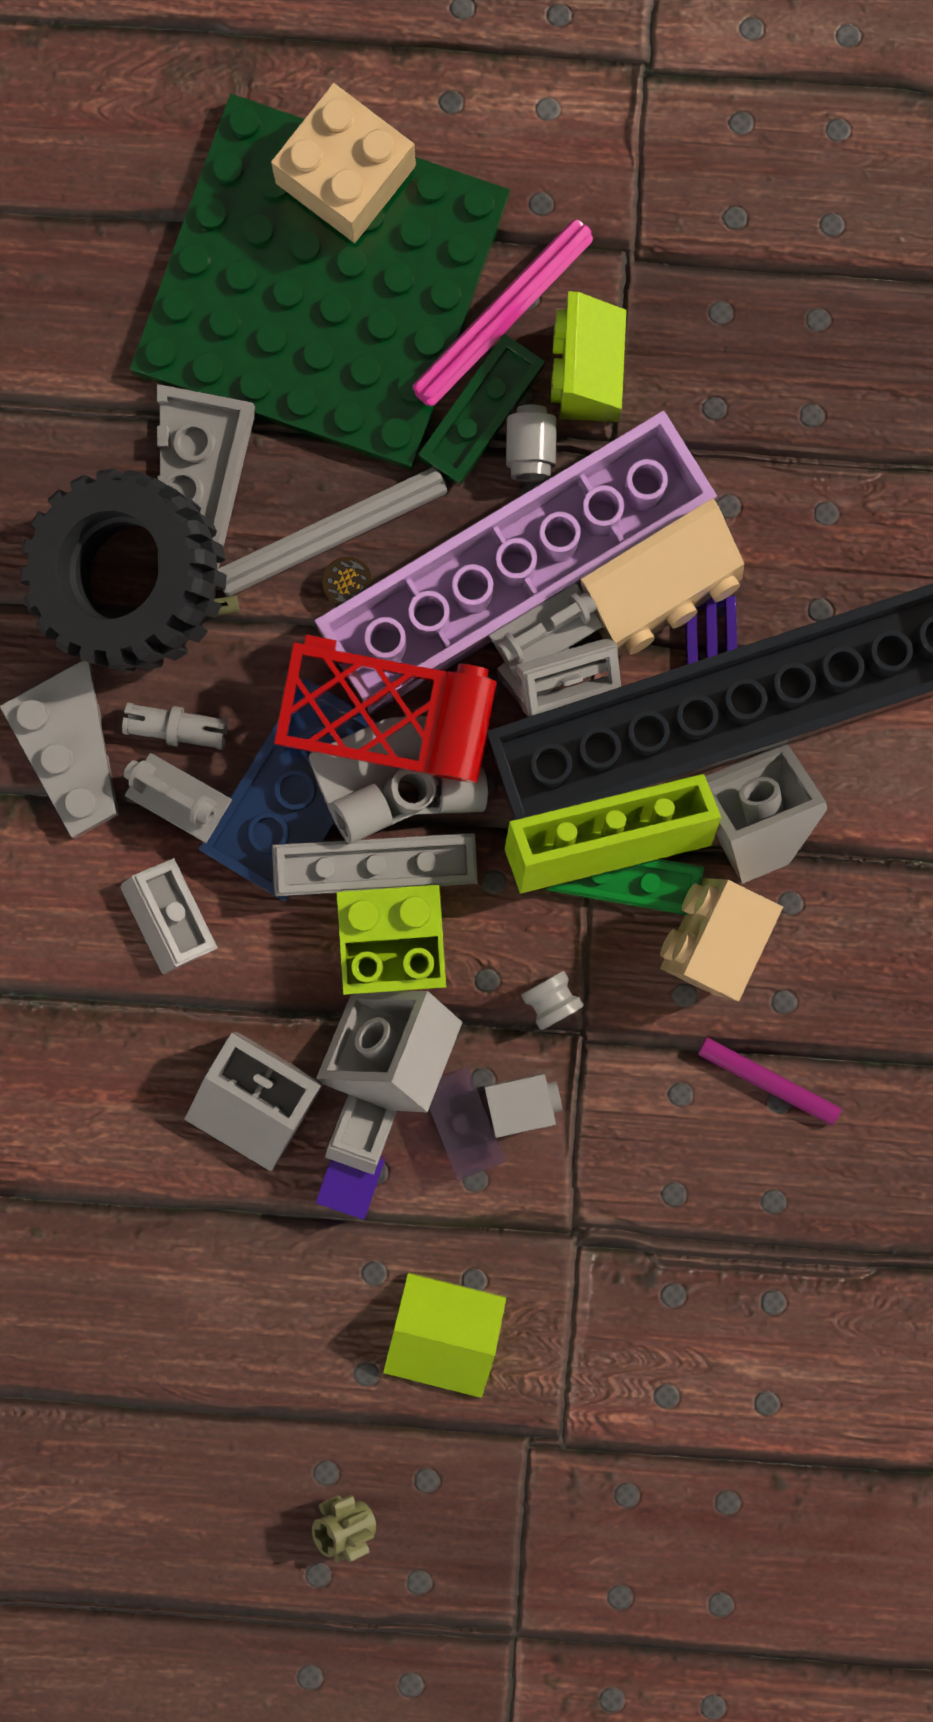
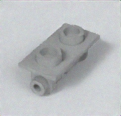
M575 583L493 632L489 637L512 675L517 679L519 676L517 675L516 665L562 652L603 626L594 613L597 608L593 599L587 592L582 593Z
M152 753L149 754L146 761H131L124 771V778L129 780L130 786L125 794L127 798L205 843L208 842L232 801L231 798Z

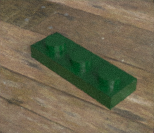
M504 333L418 454L419 460L430 468L436 469L442 476L460 487L507 421V416L512 414L545 367V361Z

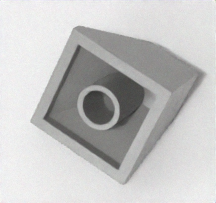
M788 743L705 776L722 817L716 835L727 859L742 884L789 865L827 811L826 801Z

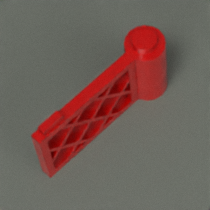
M306 635L304 644L294 642L274 741L275 745L429 774L453 781L478 783L497 684L495 680L487 678L488 669L475 665L458 664L457 672H446L335 650L337 640ZM303 656L324 660L335 675V678L310 694L299 678ZM333 662L351 665V667L340 673ZM361 668L375 670L386 687L363 703H360L345 679ZM384 672L403 676L391 683ZM411 678L434 681L430 702L411 713L396 691V688ZM340 683L356 707L330 724L315 702V699ZM298 686L305 698L294 704ZM391 693L406 715V718L381 734L365 709ZM310 703L326 728L309 739L287 736L291 715ZM428 711L425 730L423 731L416 719ZM360 713L376 738L360 749L346 747L335 729ZM411 723L422 739L419 761L397 757L386 739ZM331 734L337 745L318 741ZM381 743L388 755L370 752L369 750Z

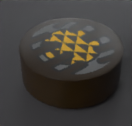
M341 557L327 566L323 574L322 585L328 600L338 607L373 586V580L369 568L361 560L353 557Z

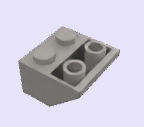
M232 1032L206 1074L184 1120L269 1171H272L323 1087V1084L313 1076L241 1033Z

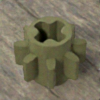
M338 1495L319 1504L323 1516L314 1520L312 1536L318 1550L324 1556H334V1560L337 1563L344 1559L350 1563L370 1553L366 1541L374 1538L376 1521L367 1504L362 1501H355L353 1495L343 1499Z

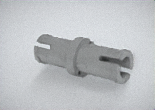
M129 702L126 705L124 713L128 714V718L123 717V734L165 739L167 745L178 746L180 742L214 747L219 750L224 749L226 739L223 738V734L227 735L228 718L220 719L184 713L183 707L173 706L171 710L134 705V703Z

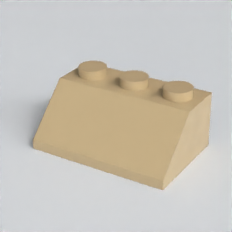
M712 498L581 579L582 593L587 592L596 605L597 610L594 613L603 626L598 630L602 638L610 637L617 644L618 656L626 651L632 655L650 645L655 639L653 634L669 624L672 628H677L687 623L697 614L698 611L695 607H699L706 600L712 597L715 602H719L732 595L740 587L739 581L743 578L744 562L720 508Z

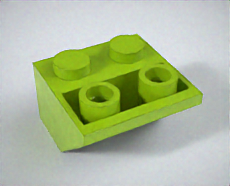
M568 291L566 308H556L553 354H562V359L554 358L550 403H560L559 419L618 422L622 410L626 310L580 292Z
M439 885L337 892L343 995L446 988Z

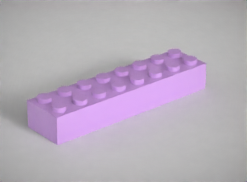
M663 410L315 620V623L323 638L337 640L335 649L337 651L444 671L491 643L492 640L489 635L575 583L579 589L582 588L581 579L708 500L712 498L716 500L717 495ZM339 663L343 671L351 667V665ZM361 668L348 677L362 702L386 687L375 670ZM384 672L391 683L403 676ZM411 678L396 688V691L401 697L428 680ZM389 693L368 707L367 711L371 715L395 701V699Z

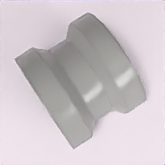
M564 971L521 994L525 1004L533 1006L537 1013L535 1022L540 1030L551 1026L584 1006L580 998L572 995L568 989L569 979Z

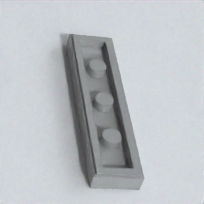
M475 833L361 839L352 844L347 843L345 840L272 844L275 896L428 885L477 884Z

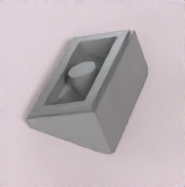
M174 858L132 875L121 884V891L162 974L165 975L218 949Z

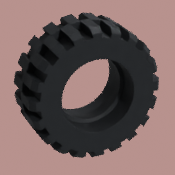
M115 469L99 470L96 473V480L85 474L71 480L70 486L72 491L66 493L58 489L48 498V502L52 506L46 514L37 512L31 522V525L37 528L33 539L25 538L21 553L29 557L28 567L20 568V582L30 587L31 593L26 594L24 597L29 613L41 616L37 620L36 626L45 637L56 640V647L68 655L119 671L134 672L137 667L152 670L163 666V658L174 661L178 660L188 653V649L185 646L188 640L199 643L208 633V630L202 625L208 615L217 618L222 605L215 602L214 599L217 590L226 589L227 574L218 571L217 563L224 562L226 558L223 545L212 539L217 533L214 524L210 518L200 513L201 507L191 498L142 472L126 470L122 474ZM133 526L144 527L150 531L158 548L159 573L156 584L146 601L133 612L119 618L106 617L97 608L90 589V572L95 555L103 543L118 531Z

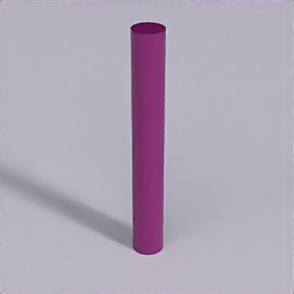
M708 1037L705 1038L697 1055L831 1126L835 1124L841 1113L842 1108Z

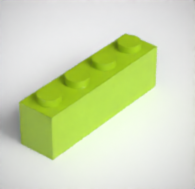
M704 774L510 821L505 852L521 894L712 846L722 817Z

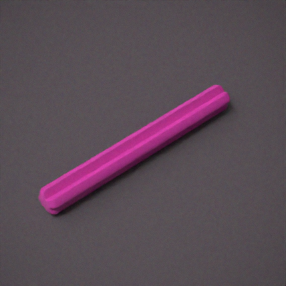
M578 219L572 220L414 382L412 388L416 397L427 406H434L592 243L593 237L590 228Z

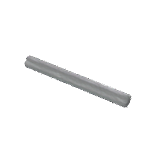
M430 468L219 568L218 571L227 574L226 589L222 591L226 596H232L445 495L447 487L441 473L434 468Z

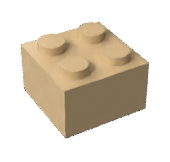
M333 83L271 161L278 186L353 243H356L415 168V144Z
M702 878L701 886L696 883L693 884L683 901L682 911L686 912L687 915H685L678 931L675 929L671 930L663 943L660 956L665 959L660 969L713 995L739 1001L783 906L730 880Z

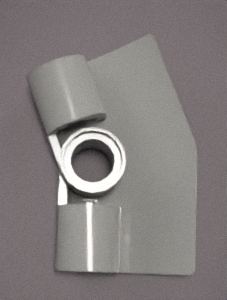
M420 716L416 719L423 731L425 730L427 716ZM406 717L387 718L375 723V725L382 734ZM411 723L386 739L397 757L419 761L422 739ZM367 727L341 740L346 747L360 749L375 739L376 736L371 728ZM381 743L369 750L370 752L388 755ZM312 752L309 755L311 767L327 807L340 834L349 844L405 818L413 817L415 814L484 812L486 809L488 785L483 767H480L478 783L475 784ZM399 781H409L414 784L419 794L417 803H408L401 798L398 792Z

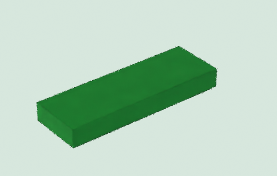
M656 859L549 886L546 891L687 915L686 912L682 911L683 901L693 884L696 883L701 886L704 867Z

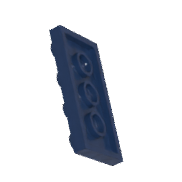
M306 678L302 681L310 694L320 688ZM299 687L295 694L294 704L305 698ZM328 691L315 699V702L330 724L354 709V707ZM310 703L291 715L287 736L309 739L326 728ZM359 713L335 729L340 739L369 727V725ZM278 721L230 797L232 801L208 842H203L198 849L274 896L272 844L324 842L335 825L309 761V755L312 752L275 745ZM328 734L318 742L331 744L335 740L331 734ZM291 895L275 897L287 903Z

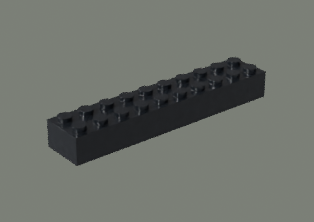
M933 583L487 731L486 740L513 820L676 781L933 695Z

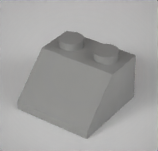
M428 991L351 994L316 1080L323 1085L387 1110L428 1112L462 1021Z

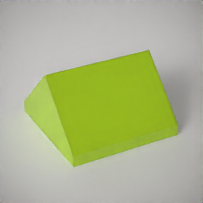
M408 1272L383 1373L482 1398L496 1353L506 1297Z

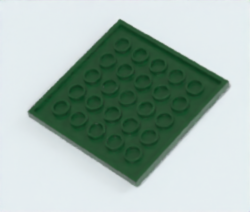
M230 93L130 370L135 376L164 386L252 402L255 406L254 417L412 471L436 406L435 404L430 407L420 401L412 388L413 384L462 333L508 204L510 189L415 157V168L356 243H353L276 184L271 161L305 119Z

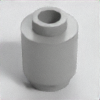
M522 405L517 407V413L507 416L506 466L511 468V479L542 482L551 478V469L556 466L557 418L554 415L547 414V408L544 406Z

